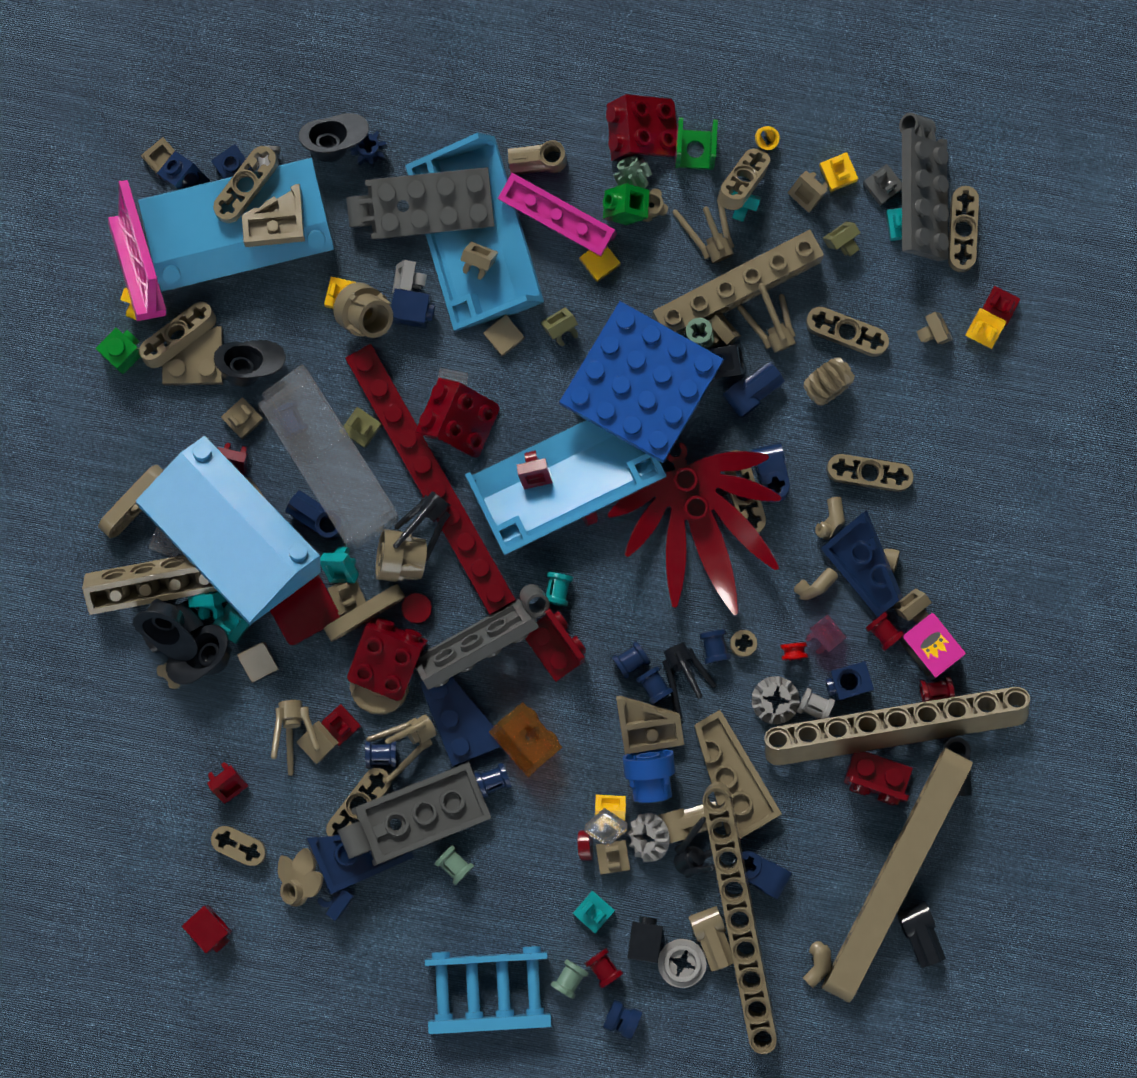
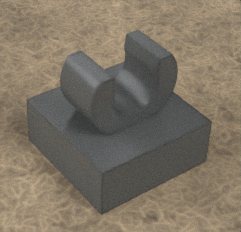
M885 164L863 181V185L880 207L902 191V182L888 164Z

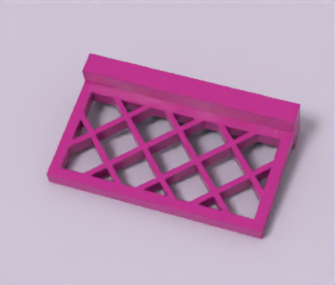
M128 180L119 181L118 216L108 217V225L136 321L166 316V307Z

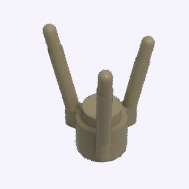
M718 199L717 204L723 234L718 233L710 210L705 206L703 211L713 237L706 240L707 246H705L679 211L674 209L673 215L699 247L704 259L710 258L712 263H717L734 255L732 248L735 246L730 237L725 208L719 204Z
M760 283L759 289L774 324V327L767 330L769 336L764 333L742 305H739L737 309L762 339L766 349L772 347L774 353H777L796 344L793 338L796 334L791 325L785 296L783 294L779 295L784 323H780L765 285Z
M301 700L281 701L278 703L279 708H275L276 722L271 758H277L283 723V728H286L289 776H292L294 773L293 728L300 727L301 721H304L314 750L318 751L320 749L309 717V707H302Z
M423 715L418 719L413 718L404 724L366 738V741L373 742L393 735L385 740L386 744H391L408 736L413 744H420L385 779L386 784L391 783L424 749L433 745L430 738L436 736L437 732L427 715Z

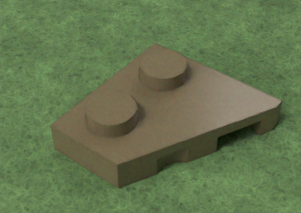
M300 184L291 186V191L276 199L274 196L265 201L261 207L253 208L242 215L245 247L305 241Z

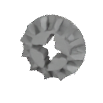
M780 676L763 679L757 684L752 693L754 712L761 720L770 724H782L789 721L796 714L800 705L799 692L791 681ZM778 687L780 698L789 702L779 704L775 713H773L772 703L763 699V697L773 696Z
M653 813L638 815L636 820L630 822L632 829L627 834L631 837L632 843L629 847L634 848L635 857L642 858L644 862H653L661 859L666 854L670 842L669 831L665 822ZM647 833L655 841L647 843V840L643 839L642 834Z
M673 940L667 943L659 954V972L662 978L674 987H691L701 980L706 971V956L701 947L691 940ZM687 950V961L692 966H695V968H683L679 976H676L678 972L677 965L669 959L670 957L674 959L675 957L681 958L682 954Z

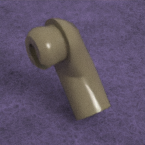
M841 497L827 499L829 517L824 522L822 521L816 525L815 532L818 537L825 540L831 539L845 524Z
M827 568L811 585L806 580H801L794 587V592L800 596L799 599L801 600L814 598L825 593L838 579V574L833 569Z
M816 941L810 946L809 952L813 956L814 966L803 977L812 988L831 970V950L828 945H824L821 941Z

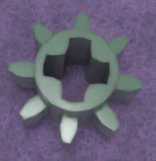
M629 156L617 164L619 172L613 174L618 186L625 183L644 189L648 186L649 182L646 177L651 176L652 172L648 163L644 162L643 158L638 160L636 156Z

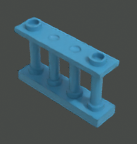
M541 946L522 947L523 953L450 957V952L431 953L432 958L425 959V966H435L438 1014H435V1020L428 1021L429 1034L551 1027V1013H545L544 1008H541L538 959L548 958L547 951L541 952ZM526 960L529 1008L526 1009V1014L514 1015V1009H511L508 961ZM496 962L499 1010H496V1016L484 1017L483 1011H480L478 963ZM466 964L468 1012H465V1018H453V1013H450L447 965Z

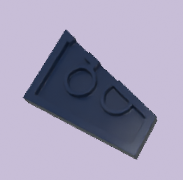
M867 510L821 547L822 551L877 617L903 598Z
M450 677L449 681L443 686L433 687L429 690L423 681L420 682L452 766L508 745L453 677Z
M339 835L306 838L319 872L323 875V881L329 895L414 858L412 851L373 866L371 851L349 859Z

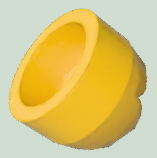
M770 126L759 128L755 134V142L763 150L774 149L780 140L778 131ZM763 131L770 142L768 145H766L761 136Z

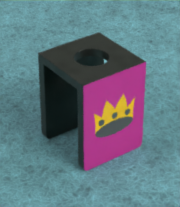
M931 613L921 622L917 623L899 639L901 645L929 680L939 676L966 654L934 613Z

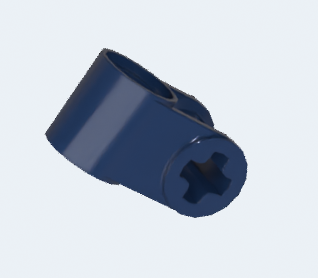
M781 443L752 449L751 452L764 453L769 456L768 460L754 466L759 476L760 484L767 488H771L773 481H776L778 486L783 485L780 493H777L781 496V500L769 502L779 503L784 501L789 493L790 481Z
M742 851L744 859L747 860L750 856L752 858L751 864L755 866L753 871H746L748 882L753 884L755 888L778 900L792 873L756 853ZM736 856L734 857L732 864H734L737 861Z

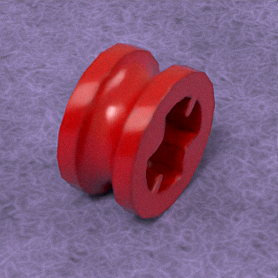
M807 642L780 645V649L784 651L781 659L784 661L808 658V654L804 651L805 647H807Z

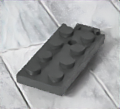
M906 113L899 123V129L902 133V251L936 261L947 260L949 247V183L947 180L949 155L947 139L943 138L936 141V125L932 119L914 113Z
M488 167L365 180V185L368 186V195L346 198L349 227L372 225V239L494 227ZM402 200L407 201L409 204V208L405 212H401L397 208L398 203Z
M535 584L526 585L520 591V600L517 599L423 652L418 658L416 668L427 689L443 686L449 681L450 677L459 672L463 673L471 670L477 662L486 657L496 656L502 651V648L513 642L523 641L530 632L538 629L539 626L535 619L544 615L545 611L549 609V600L542 589ZM539 597L537 602L529 604L533 598Z
M468 762L351 809L353 815L356 814L359 822L339 829L338 833L349 859L371 851L373 856L371 862L373 866H376L490 820L491 815ZM392 819H398L401 822L399 830H393L390 827Z

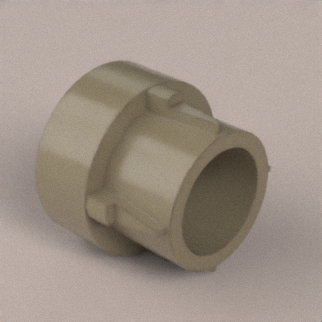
M352 283L343 288L338 294L334 303V317L342 328L353 335L371 338L380 337L388 333L387 331L393 322L391 302L386 300V296L366 283Z
M383 529L379 538L376 555V579L393 582L402 581L403 579H421L426 563V539L412 537L410 534L395 549L393 544L403 531Z

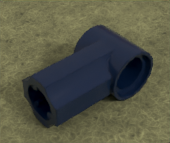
M769 362L745 381L742 379L735 383L722 396L741 419L761 404V400L783 385L785 380L778 369Z
M300 490L291 498L285 509L286 513L318 533L323 539H338L344 531V524L335 512L330 511ZM328 518H333L337 521V527L331 533L322 531V523Z

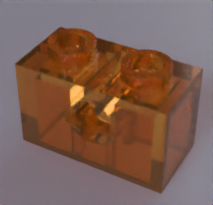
M524 702L513 709L489 731L492 737L528 778L562 748L557 736L545 728L539 721L537 713L532 708L527 707Z

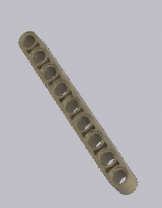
M1010 687L770 728L764 736L765 757L773 765H786L1018 726L1025 723L1028 719L1030 695L1021 687ZM863 730H871L872 732H863ZM804 740H812V742H803V741H804Z
M944 748L834 960L831 970L824 980L823 990L848 1003L852 1001L972 767V761L947 748Z
M714 782L705 789L703 808L749 1044L756 1053L767 1054L774 1050L777 1044V1028L737 821L729 788L723 783ZM715 791L721 792L726 800L721 805H714L709 801L708 796ZM718 822H726L730 825L731 832L726 835H720L715 831L714 825ZM724 852H732L736 855L737 861L731 865L724 864L720 859V855ZM730 882H738L743 890L739 894H731L727 891L726 885ZM736 912H744L749 919L744 924H738L733 921L732 915ZM741 942H750L754 946V950L749 954H744L739 951L737 946ZM753 971L759 975L760 980L756 983H749L743 976L745 973ZM759 1001L765 1005L766 1009L763 1012L755 1013L750 1009L749 1005L752 1002ZM760 1031H766L772 1038L768 1042H760L756 1039L755 1035Z

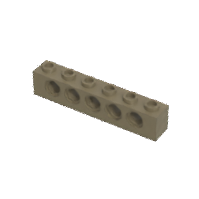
M809 229L653 310L652 319L683 335L686 333V326L692 319L704 318L709 321L716 314H724L760 295V283H763L768 291L820 264L824 254Z
M184 555L86 573L82 586L89 615L151 604L156 598L161 601L217 591Z

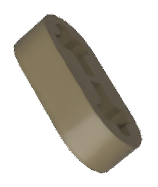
M221 826L212 833L211 844L213 848L248 866H256L261 864L266 858L267 850L264 843L230 826ZM229 831L231 833L229 838L238 842L236 847L225 845L222 848L218 835L226 834ZM256 844L260 857H253L249 861L247 859L248 853L240 850L242 845L252 847Z

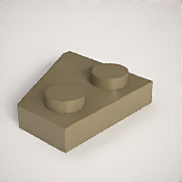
M217 326L207 331L162 365V384L164 386L223 385L222 372L215 366L213 360L214 352L219 346L223 345L222 326Z
M616 696L625 754L684 745L679 713L624 696Z

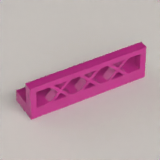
M511 173L498 197V200L601 257L610 240L613 241L617 235L615 229L514 173Z

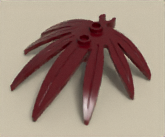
M682 442L679 444L682 451L681 455L673 457L669 453L667 460L674 464L675 470L666 472L667 477L620 499L608 512V517H617L632 512L643 506L654 496L656 497L645 510L630 536L625 551V556L629 557L650 537L659 524L666 508L670 506L672 511L666 541V573L672 607L676 608L678 606L686 567L685 520L687 519L696 549L712 584L731 613L737 615L738 604L733 569L723 536L711 510L714 509L731 533L752 554L772 569L778 570L779 566L773 554L756 529L732 504L716 493V489L721 488L744 498L761 501H780V495L757 482L720 473L721 471H738L751 468L768 460L769 456L768 454L758 452H726L708 456L687 465L685 460L687 448Z

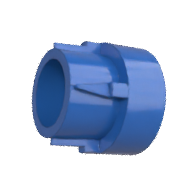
M656 749L626 754L622 757L624 777L629 780L630 787H632L633 801L651 803L664 801L672 797L670 777L676 772L674 752L672 750Z

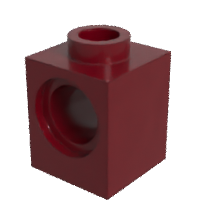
M204 905L182 925V928L205 953H209L212 950L218 953L230 942L227 936L233 932L209 905Z

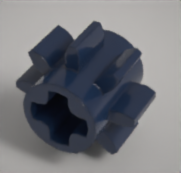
M378 131L373 135L367 134L366 138L356 145L357 147L350 149L351 155L359 154L357 159L358 165L367 162L373 168L375 161L378 159L385 160L381 150L387 148L385 141L378 142L380 138ZM366 144H371L372 152L366 153Z

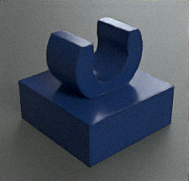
M344 888L341 892L333 893L334 897L331 901H326L322 897L317 899L321 906L330 907L326 915L334 921L339 919L355 896L347 888Z

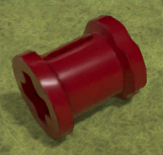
M886 611L865 628L867 632L871 631L881 642V649L883 651L887 650L904 635L903 631H898L888 620Z
M946 676L944 680L926 683L925 680H922L919 683L922 702L955 697L950 676Z
M607 948L584 963L586 967L592 969L599 979L601 989L623 974L621 970H617L608 957L609 951Z

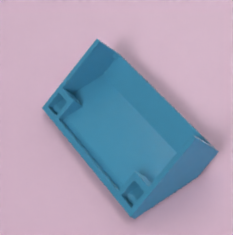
M475 133L405 165L408 175L488 167L494 227L425 234L454 331L496 320L505 315L516 314L544 303L516 209L498 200L508 179L495 136ZM471 241L498 252L495 263L481 280L478 279L479 269L476 266L472 265L467 274L463 273V266L466 262L460 259L463 250Z
M312 157L278 165L275 172L244 211L246 213L253 208H259L265 201L274 196L277 199L291 191V186L300 184L305 241L245 247L242 215L233 223H224L218 219L213 209L214 201L232 177L138 199L150 254L161 292L334 250V241ZM253 171V173L259 179L261 176L258 174L257 171ZM244 177L239 180L237 188L241 192H249L254 186V181L249 177ZM231 191L230 194L233 195L234 199L229 205L223 204L221 206L224 211L223 214L234 212L232 204L236 198L240 202L244 199L239 198L234 191Z
M588 420L474 475L471 472L465 474L466 480L504 556L667 477L657 459ZM536 450L537 458H546L553 483L524 490L516 465L526 463L524 453Z
M203 436L180 452L136 500L139 508L249 625L321 573L320 555L206 436Z

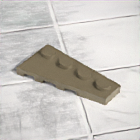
M721 710L696 723L694 728L711 784L714 782L723 783L731 792L740 839L782 815ZM715 791L714 795L717 805L723 804L726 800L725 796L721 792ZM723 822L725 832L728 834L731 832V827L728 823Z

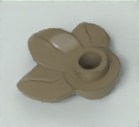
M303 848L299 851L293 861L284 855H281L279 858L278 877L282 881L280 894L282 900L291 906L303 905L308 897H314L319 893L323 884V875L315 871L316 863L308 848Z

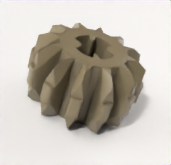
M841 357L830 359L805 379L803 387L812 401L817 405H824L848 389L853 383L855 375L847 362H844Z

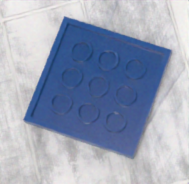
M619 301L559 401V404L664 463L723 364L724 359Z

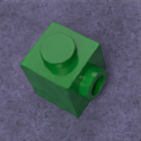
M628 183L605 190L603 219L623 225L648 219L650 190Z
M117 327L95 348L122 374L140 358V349L136 346L140 341L128 330L122 333Z

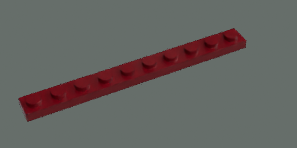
M369 344L345 357L423 498L433 491L451 505L447 510L451 516L445 522L442 531L489 615L516 601L423 435L415 432L417 424L372 345Z

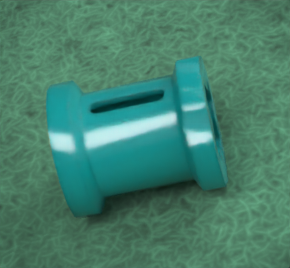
M548 572L549 582L546 597L549 600V604L568 607L566 597L569 583L573 582L574 577L556 572Z

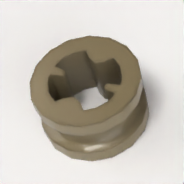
M739 630L731 637L730 648L736 656L748 657L756 650L757 639L751 631ZM742 635L748 636L749 639L747 641L751 640L752 647H747L745 652L738 650L740 646H735V640H740Z

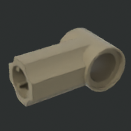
M549 140L542 145L508 149L510 174L520 175L544 171L550 173L561 172L567 164V156L563 145L556 140ZM556 151L561 156L556 162L546 161L547 154Z
M703 804L686 810L681 808L658 815L668 828L669 844L684 840L699 819L705 817ZM706 822L698 833L708 830ZM722 822L716 823L714 828L721 827Z
M717 906L688 916L697 942L701 943L711 972L734 964L731 947L724 933L726 929Z

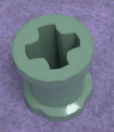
M695 318L686 326L687 338L707 350L710 349L714 344V333L711 323L704 318ZM705 331L706 336L704 338L700 335L697 338L695 337L696 332L702 334Z
M452 845L434 864L453 878L452 883L456 886L473 869L474 865L472 863L468 864L455 852L456 848Z
M566 959L564 962L565 968L557 981L551 983V986L569 998L574 999L576 988L583 977L589 975V972Z

